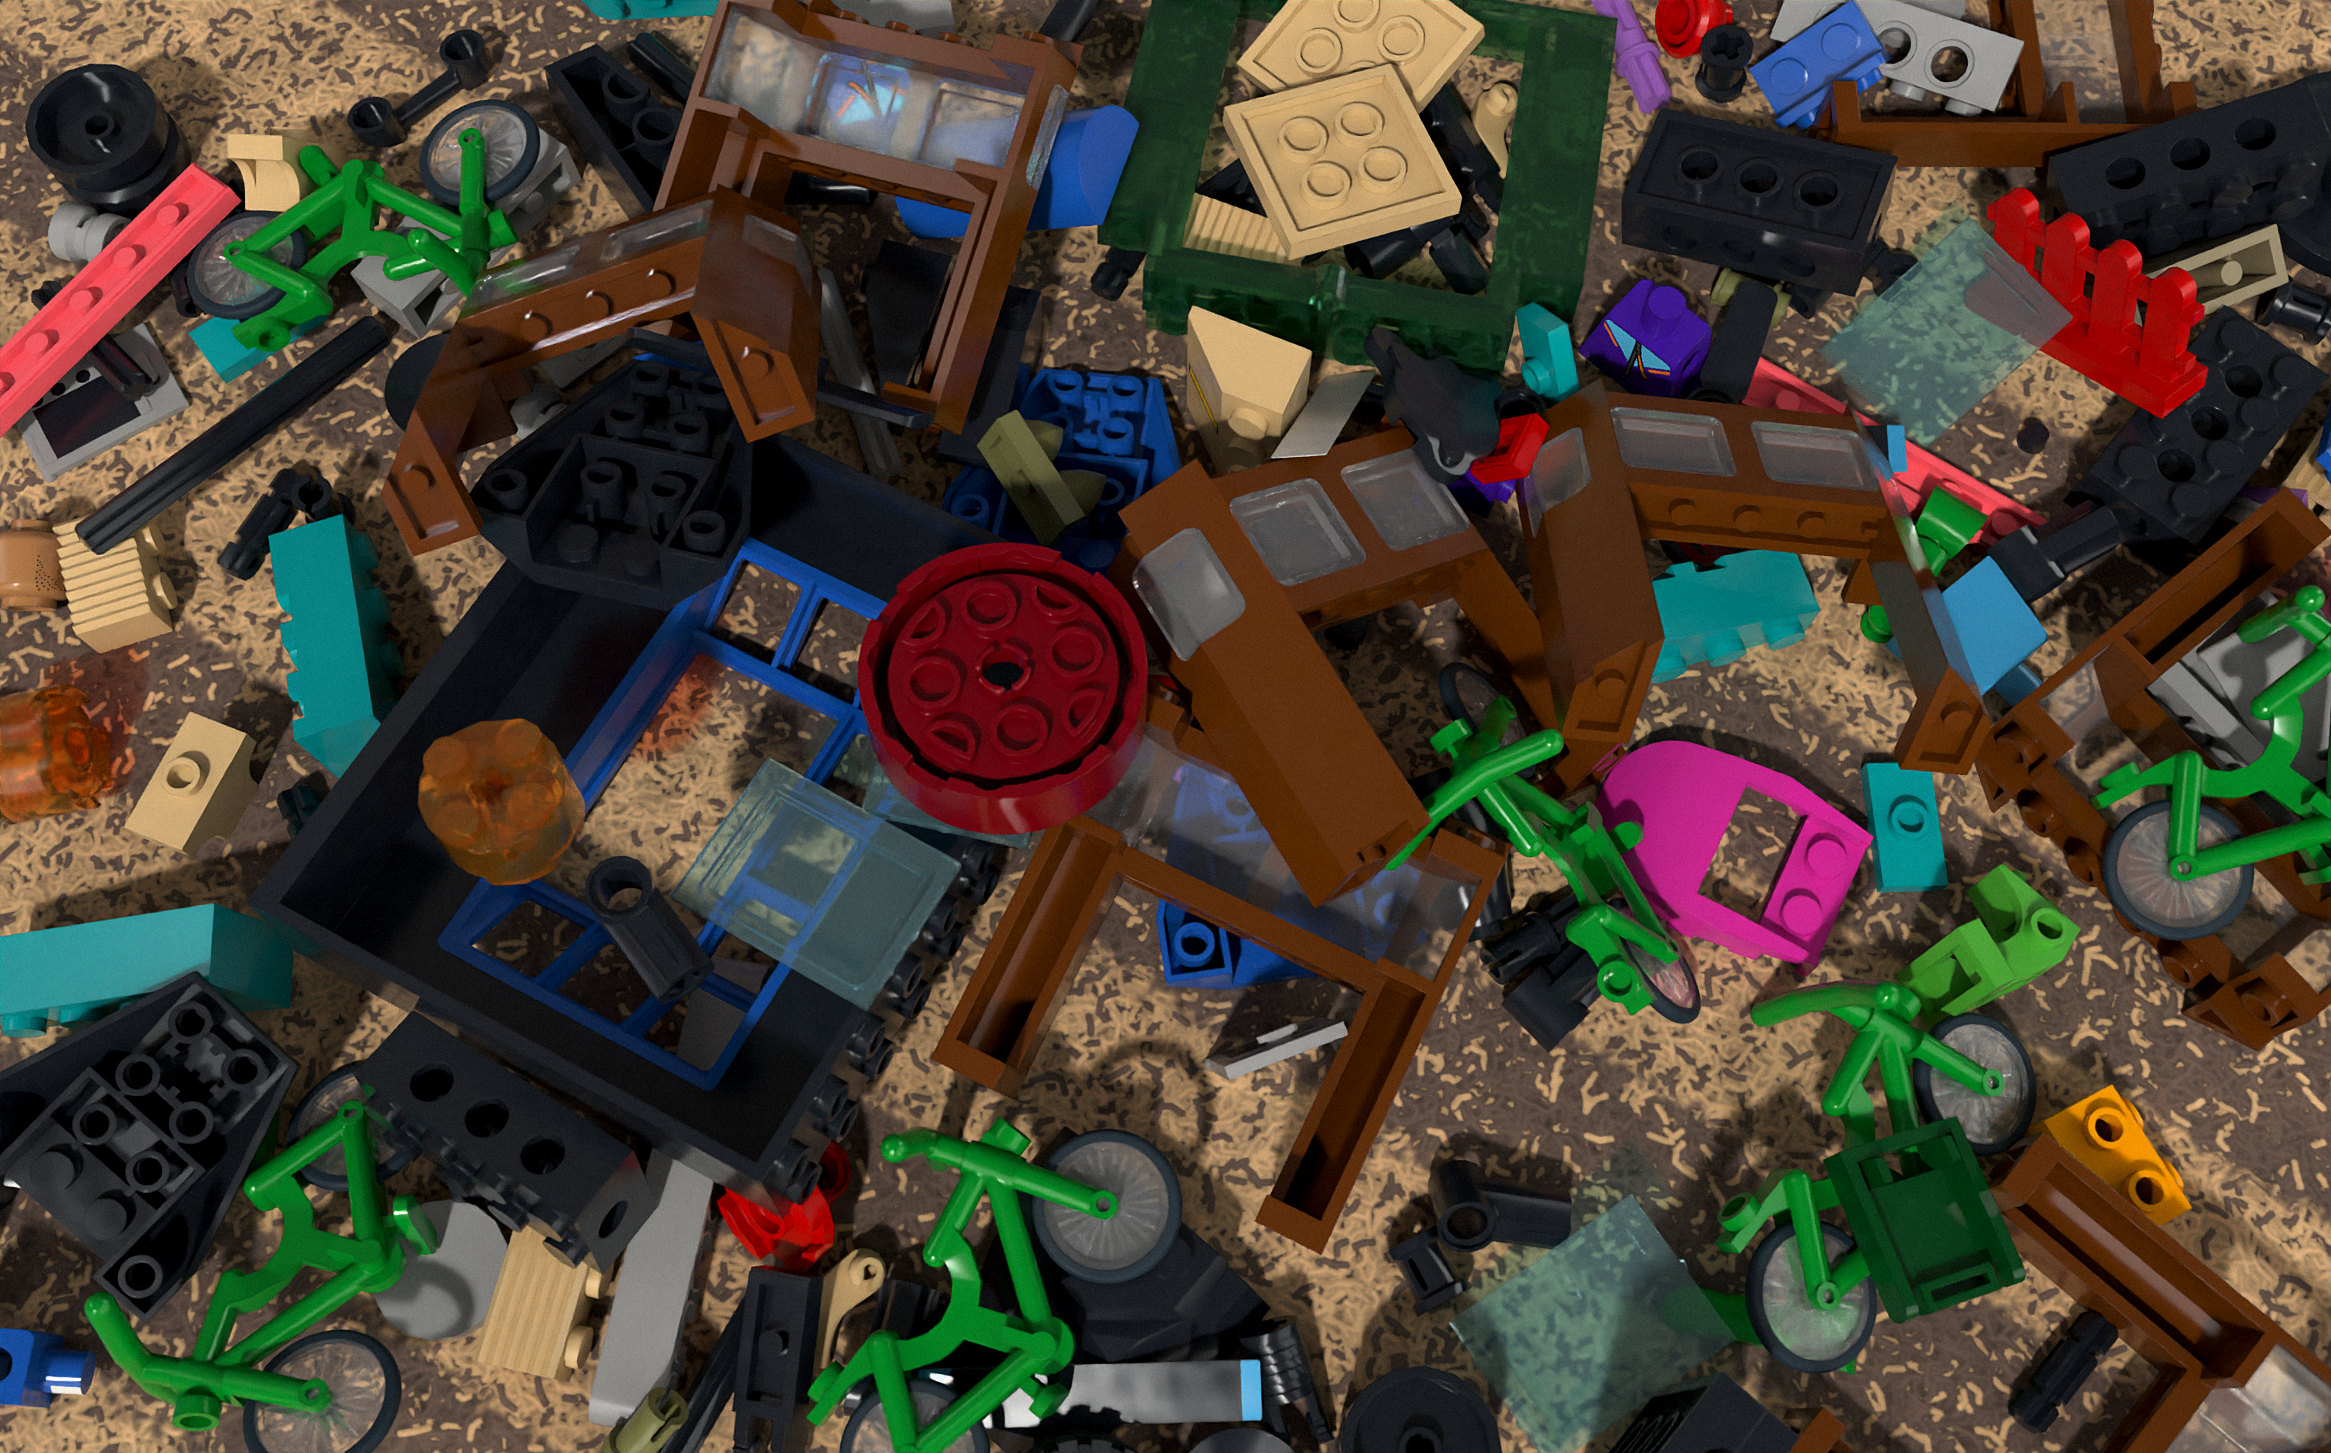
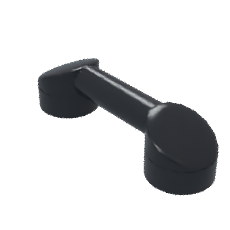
M469 29L459 30L448 35L442 41L439 48L440 57L448 70L397 108L393 109L391 104L382 97H368L357 102L350 109L347 116V123L360 142L373 147L385 148L401 144L407 139V130L462 89L473 90L485 80L491 64L490 51L482 36L478 32Z

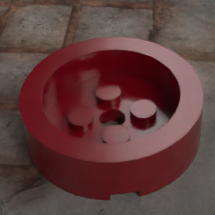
M1007 542L975 545L942 555L922 565L896 586L898 593L885 606L877 620L871 619L866 629L858 660V687L875 756L889 781L908 801L929 816L963 830L997 835L1022 834L1040 831L1069 821L1092 808L1116 787L1134 761L1143 739L1147 717L1148 663L1144 636L1137 618L1121 593L1099 572H1096L1093 576L1082 568L1062 560L1061 552L1032 544ZM1011 662L1018 665L1024 673L1017 682L1011 685V690L1005 691L1003 686L993 685L984 677L986 670L993 664Z

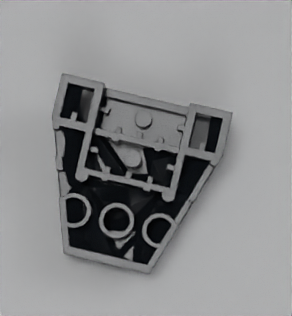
M1065 1126L1032 1164L1043 1167L1050 1156L1061 1145L1078 1136V1134ZM1092 1145L1077 1151L1060 1166L1057 1173L1115 1192L1123 1198L1125 1203V1210L1122 1216L1117 1220L1110 1221L1098 1219L1047 1201L1049 1226L1055 1240L1064 1252L1075 1261L1090 1268L1115 1270L1139 1261L1153 1249L1167 1223L1169 1209L1114 1160L1107 1155L1103 1156ZM1016 1190L1052 1316L1061 1318L1066 1322L1075 1336L1076 1348L1073 1359L1068 1365L1228 1361L1240 1347L1237 1337L1238 1333L1253 1324L1259 1323L1271 1309L1249 1284L1229 1268V1263L1182 1220L1178 1234L1167 1254L1146 1273L1125 1282L1111 1284L1094 1283L1077 1278L1053 1261L1041 1244L1033 1219V1195ZM1107 1200L1104 1204V1208L1106 1211H1108L1110 1208L1109 1200ZM997 1232L981 1268L983 1285L980 1306L1023 1319L1000 1235ZM964 1340L950 1355L940 1361L937 1369L997 1367L1011 1354ZM1123 1424L986 1428L988 1437L1005 1453H1017L1019 1450L1025 1453L1035 1446L1034 1440L1051 1433L1054 1437L1066 1435L1069 1429H1086L1092 1434H1100V1432L1111 1434L1113 1430Z

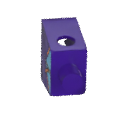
M1643 278L1604 317L1578 350V353L1631 394L1686 399L1689 394L1700 386L1699 375L1709 353L1712 331L1705 321L1686 308L1685 297L1678 289L1670 286L1659 287L1650 279Z

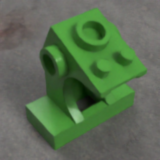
M2001 864L1974 886L1966 890L1969 898L1984 919L1988 931L1979 918L1956 928L1895 975L1900 985L1908 988L1919 999L1921 1010L1918 1014L1928 1030L1948 1016H1957L1964 1012L1972 1011L2029 984L2064 959L2081 929L2062 914L2052 901L2042 897L2025 883L2027 879L2021 871H2011L2004 864ZM1954 954L1958 960L1952 959L1950 956Z

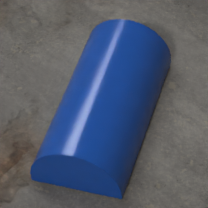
M1116 105L1045 113L1026 171L1027 183L1038 191L1026 231L1103 225L1140 125L1131 113ZM1020 116L929 127L918 163L953 171L957 157L1003 168ZM895 196L901 218L916 238L934 239L965 236L971 217L970 214Z

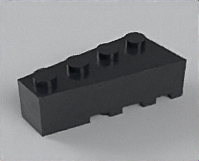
M597 44L545 66V75L555 115L626 216L631 220L651 213L683 114L674 107L668 110L651 96L650 87Z

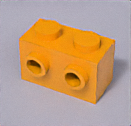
M2113 1084L2093 1092L2031 1125L2024 1134V1138L2042 1131L2045 1132L2159 1227L2192 1209V1206L2183 1194L2184 1185L2180 1175L2171 1163L2159 1157L2143 1132L2144 1124L2138 1110L2128 1099L2118 1094Z

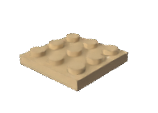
M1288 0L1236 64L1243 76L1271 95L1391 63L1419 115L1485 37L1484 25L1449 0Z
M1391 63L1224 107L1223 125L1288 260L1459 214L1462 196Z

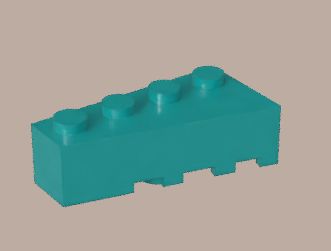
M343 514L268 536L276 598L284 612L288 615L292 614V620L280 624V632L283 646L288 651L294 665L299 669V671L286 674L289 697L293 702L298 701L304 718L292 721L294 740L339 779L401 699L397 679L404 678L406 675L401 654L393 641L387 642L383 624L392 622L389 602L380 586L374 587L370 570L379 568L376 548L367 532L359 534Z
M1752 550L1722 556L1710 565L1709 571L1700 572L1698 565L1693 564L1692 561L1671 565L1665 572L1652 580L1665 640L1650 681L1651 683H1662L1672 680L1685 673L1687 665L1708 660L1712 667L1723 666L1743 657L1747 653V648L1767 643L1770 650H1779L1801 641L1806 636L1805 631L1821 610L1797 553Z
M215 903L0 936L1 1034L17 1038H34L46 1035L47 1027L61 1026L69 1029H84L194 971H198L242 1012L287 1009L291 1006L293 948L266 921Z

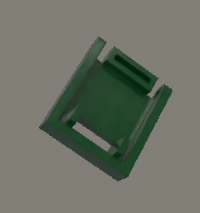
M1957 1115L1840 1151L1823 1160L1885 1310L1894 1323L1901 1324L1916 1319L1918 1314L1925 1316L2025 1280L2026 1271ZM1916 1146L1927 1172L1885 1185L1894 1180L1883 1156Z

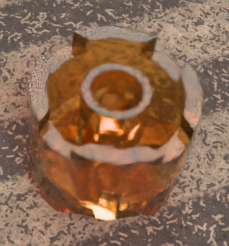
M56 684L0 696V820L8 825L26 824L96 809L101 805L96 799L99 790L112 786L109 733L106 726L92 727L87 713L81 707V705H85L91 700L87 694L73 684Z
M519 718L479 722L452 734L450 737H442L435 740L424 754L423 764L425 768L419 779L418 805L426 825L456 865L462 867L470 874L485 878L489 884L496 886L527 884L553 872L560 865L557 858L570 846L576 832L581 836L585 821V801L578 785L556 745L541 733L538 726L527 720Z

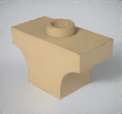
M269 127V135L227 133V158L233 160L242 173L245 185V210L250 211L267 210L283 213L319 188L301 164L299 151L303 147L308 145L319 146L340 172L343 165L347 162V149L307 141V130L296 128Z
M189 712L124 828L137 836L192 858L200 846L212 837L228 842L259 787V784L251 778L249 771L251 755L257 742L247 733Z

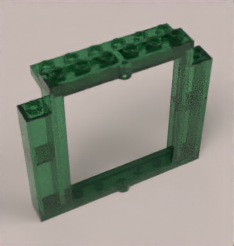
M1152 0L1123 106L1140 125L1103 225H1097V244L1113 246L1122 250L1147 252L1143 268L1142 310H1146L1147 329L1159 330L1173 336L1188 335V314L1194 305L1312 351V357L1335 360L1349 366L1364 365L1376 367L1365 352L1363 343L1373 328L1384 327L1392 331L1407 348L1421 358L1429 349H1436L1449 358L1462 371L1469 373L1483 371L1498 381L1500 372L1504 369L1511 343L1516 310L1535 302L1564 322L1572 324L1584 283L1618 18L1506 0H1449L1484 25L1485 37L1469 55L1523 63L1486 298L1353 276L1345 268L1336 264H1323L1316 269L1182 247L1237 18L1270 23L1288 0Z

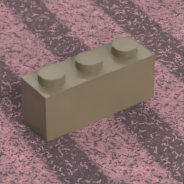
M2277 224L2244 226L2236 233L2217 239L2206 237L2180 245L2168 254L2143 260L2141 271L2142 274L2155 279L2170 267H2180L2186 270L2193 277L2197 285L2195 301L2205 306L2204 316L2220 310L2224 305L2228 307L2289 282ZM2094 280L2084 283L2083 295L2090 299L2093 296ZM2137 298L2134 322L2144 327L2148 304Z

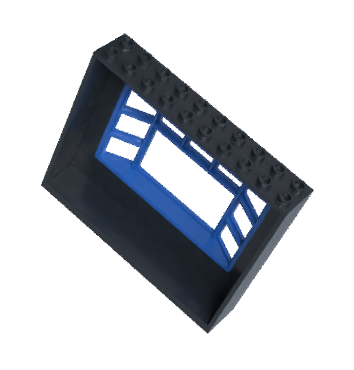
M776 433L754 441L750 533L727 575L667 611L538 584L507 558L246 902L299 954L407 1013L415 1010L492 1060L784 1219L793 1203L802 1205L813 1192L822 1172V1167L817 1163L831 1140L836 1142L842 1141L851 1129L859 1111V1104L855 1102L869 1078L877 1081L886 1071L896 1049V1043L892 1040L905 1018L913 1021L921 1013L932 989V984L928 980L940 960L949 962L956 955L967 930V926L963 922L975 903L984 905L991 897L1001 874V869L997 866L1008 848L1018 849L1028 833L1007 835L985 834L948 825L914 806L894 785L870 821L819 796V792L855 737L859 734L869 737L860 700L859 687L854 698L851 701H845L792 675L791 670L820 603L824 598L870 620L872 618L877 620L885 606L898 593L896 586L922 565L955 550L975 545L1007 543L1010 541L782 434ZM744 560H748L798 584L802 590L776 653L769 662L711 635ZM699 654H703L838 721L837 726L696 938V941L710 959L746 904L750 901H755L802 925L801 930L759 995L714 972H711L703 980L702 985L698 987L747 1013L714 1066L707 1071L697 1068L642 1038L679 1000L670 1001L661 1006L652 994L623 1023L617 1024L556 992L604 946L610 944L618 946L602 929L591 907L541 881L542 876ZM998 662L986 670L984 677L991 684L1003 686L1005 691L1011 690V685L1017 682L1024 672L1014 663ZM805 816H811L857 840L815 907L763 880ZM525 901H531L586 930L537 977H528L472 947Z

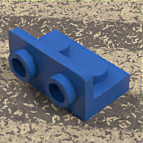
M1851 0L1751 67L1749 71L1778 116L1775 122L1780 131L1795 123L1801 132L1813 124L1832 81H1857L1858 94L1884 78L1878 67L1891 60V57L1857 1Z

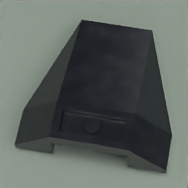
M632 358L490 463L469 494L484 521L480 535L535 583L667 611L727 575L750 533L754 441L747 442L718 374H707L664 365L656 361H643Z
M194 971L0 1072V1175L6 1174L105 1262L92 1278L146 1324L202 1267L301 1064L198 971Z

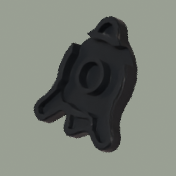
M1384 327L1373 328L1364 339L1363 347L1382 376L1384 382L1382 393L1384 410L1391 426L1393 427L1402 418L1410 430L1419 438L1411 449L1420 459L1427 474L1441 484L1451 485L1456 483L1476 461L1479 463L1483 462L1497 447L1500 439L1499 422L1493 404L1502 395L1500 384L1494 377L1483 371L1470 373L1462 371L1449 358L1436 349H1429L1421 358L1407 348L1392 331Z

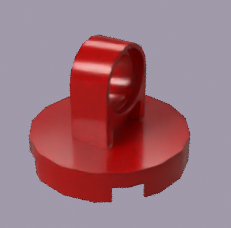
M831 1141L820 1159L829 1172L830 1180L827 1189L820 1191L818 1185H816L809 1198L802 1205L793 1203L784 1219L725 1187L726 1193L717 1200L719 1210L734 1236L758 1260L761 1261L771 1253L779 1260L784 1261L782 1268L806 1272L824 1257L833 1246L835 1226L829 1204L849 1186L851 1178L850 1161L845 1151L836 1143Z

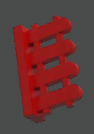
M2023 187L2013 188L2000 199L1987 206V219L1995 223L1993 248L1984 254L1983 267L1991 270V272L1966 290L1965 306L1971 312L2160 419L2164 418L2205 386L2208 367L2197 362L2196 355L2187 351L2190 328L2203 319L2205 306L2195 301L2197 285L2193 277L2186 270L2180 267H2170L2155 279L2142 274V256L2134 244L2124 239H2118L2102 251L2090 247V231L2086 222L2080 216L2070 212L2064 213L2049 225L2038 220V201L2029 190ZM2036 245L2044 249L2042 272L2034 269ZM2086 271L2095 275L2092 299L2083 295ZM2137 298L2148 304L2144 327L2134 322Z

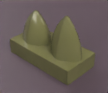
M1016 409L996 419L977 444V447L1040 545L1048 548L1062 541L1092 511L1100 500L1107 478L1104 474L1081 469L1057 472L1052 462L1059 453L1062 444L1063 428L1041 420H1024Z

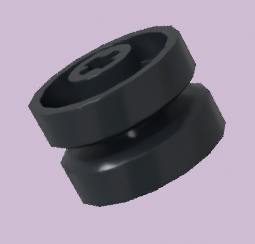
M88 64L65 71L42 88L30 105L25 124L31 150L76 203L94 208L99 215L109 212L128 219L137 217L190 166L192 156L187 137L175 120L165 111L164 105L154 91L138 73L116 64Z
M1424 1365L1392 1370L1359 1390L1341 1415L1334 1445L1335 1453H1406V1444L1414 1436L1416 1440L1427 1438L1431 1444L1432 1453H1502L1497 1421L1480 1393L1454 1373Z

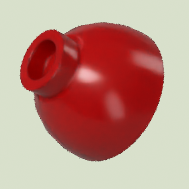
M1659 0L1655 15V29L1658 41L1664 51L1670 57L1676 59L1691 58L1699 55L1702 38L1709 30L1716 26L1732 25L1733 22L1732 8L1724 0Z

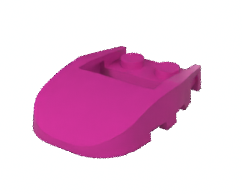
M1670 740L1656 742L1630 753L1612 769L1594 804L1602 816V824L1607 833L1628 820H1635L1643 826V841L1622 855V858L1655 914L1668 922L1667 927L1691 939L1695 936L1729 948V952L1756 960L1761 954H1765L1795 964L1797 967L1794 973L1805 977L1817 968L1821 960L1819 956L1866 848L1870 846L1874 837L1794 778L1745 759L1685 741ZM1746 786L1791 807L1792 811L1804 818L1757 923L1697 893ZM1619 891L1618 894H1620L1621 896L1624 897V895L1622 894V892Z

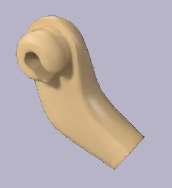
M1498 83L1493 85L1489 91L1482 92L1479 95L1469 120L1501 171L1498 174L1507 187L1516 180L1517 175L1507 152L1504 136L1512 117V111L1518 104V96L1511 86Z
M867 1248L853 1250L822 1275L824 1276L813 1368L825 1369L829 1365L834 1334L841 1318L850 1309L878 1290L884 1278H886L887 1269L885 1262L879 1253Z

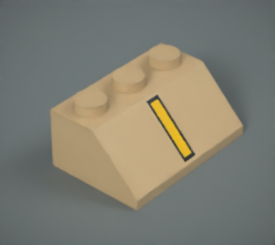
M1193 305L1188 314L1187 406L1216 472L1231 469L1235 473L1256 467L1259 463L1273 455L1306 406L1312 351Z

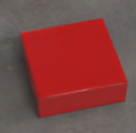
M1537 413L1498 420L1500 439L1497 447L1483 462L1479 463L1476 461L1471 466L1469 472L1482 484L1526 478L1550 425Z

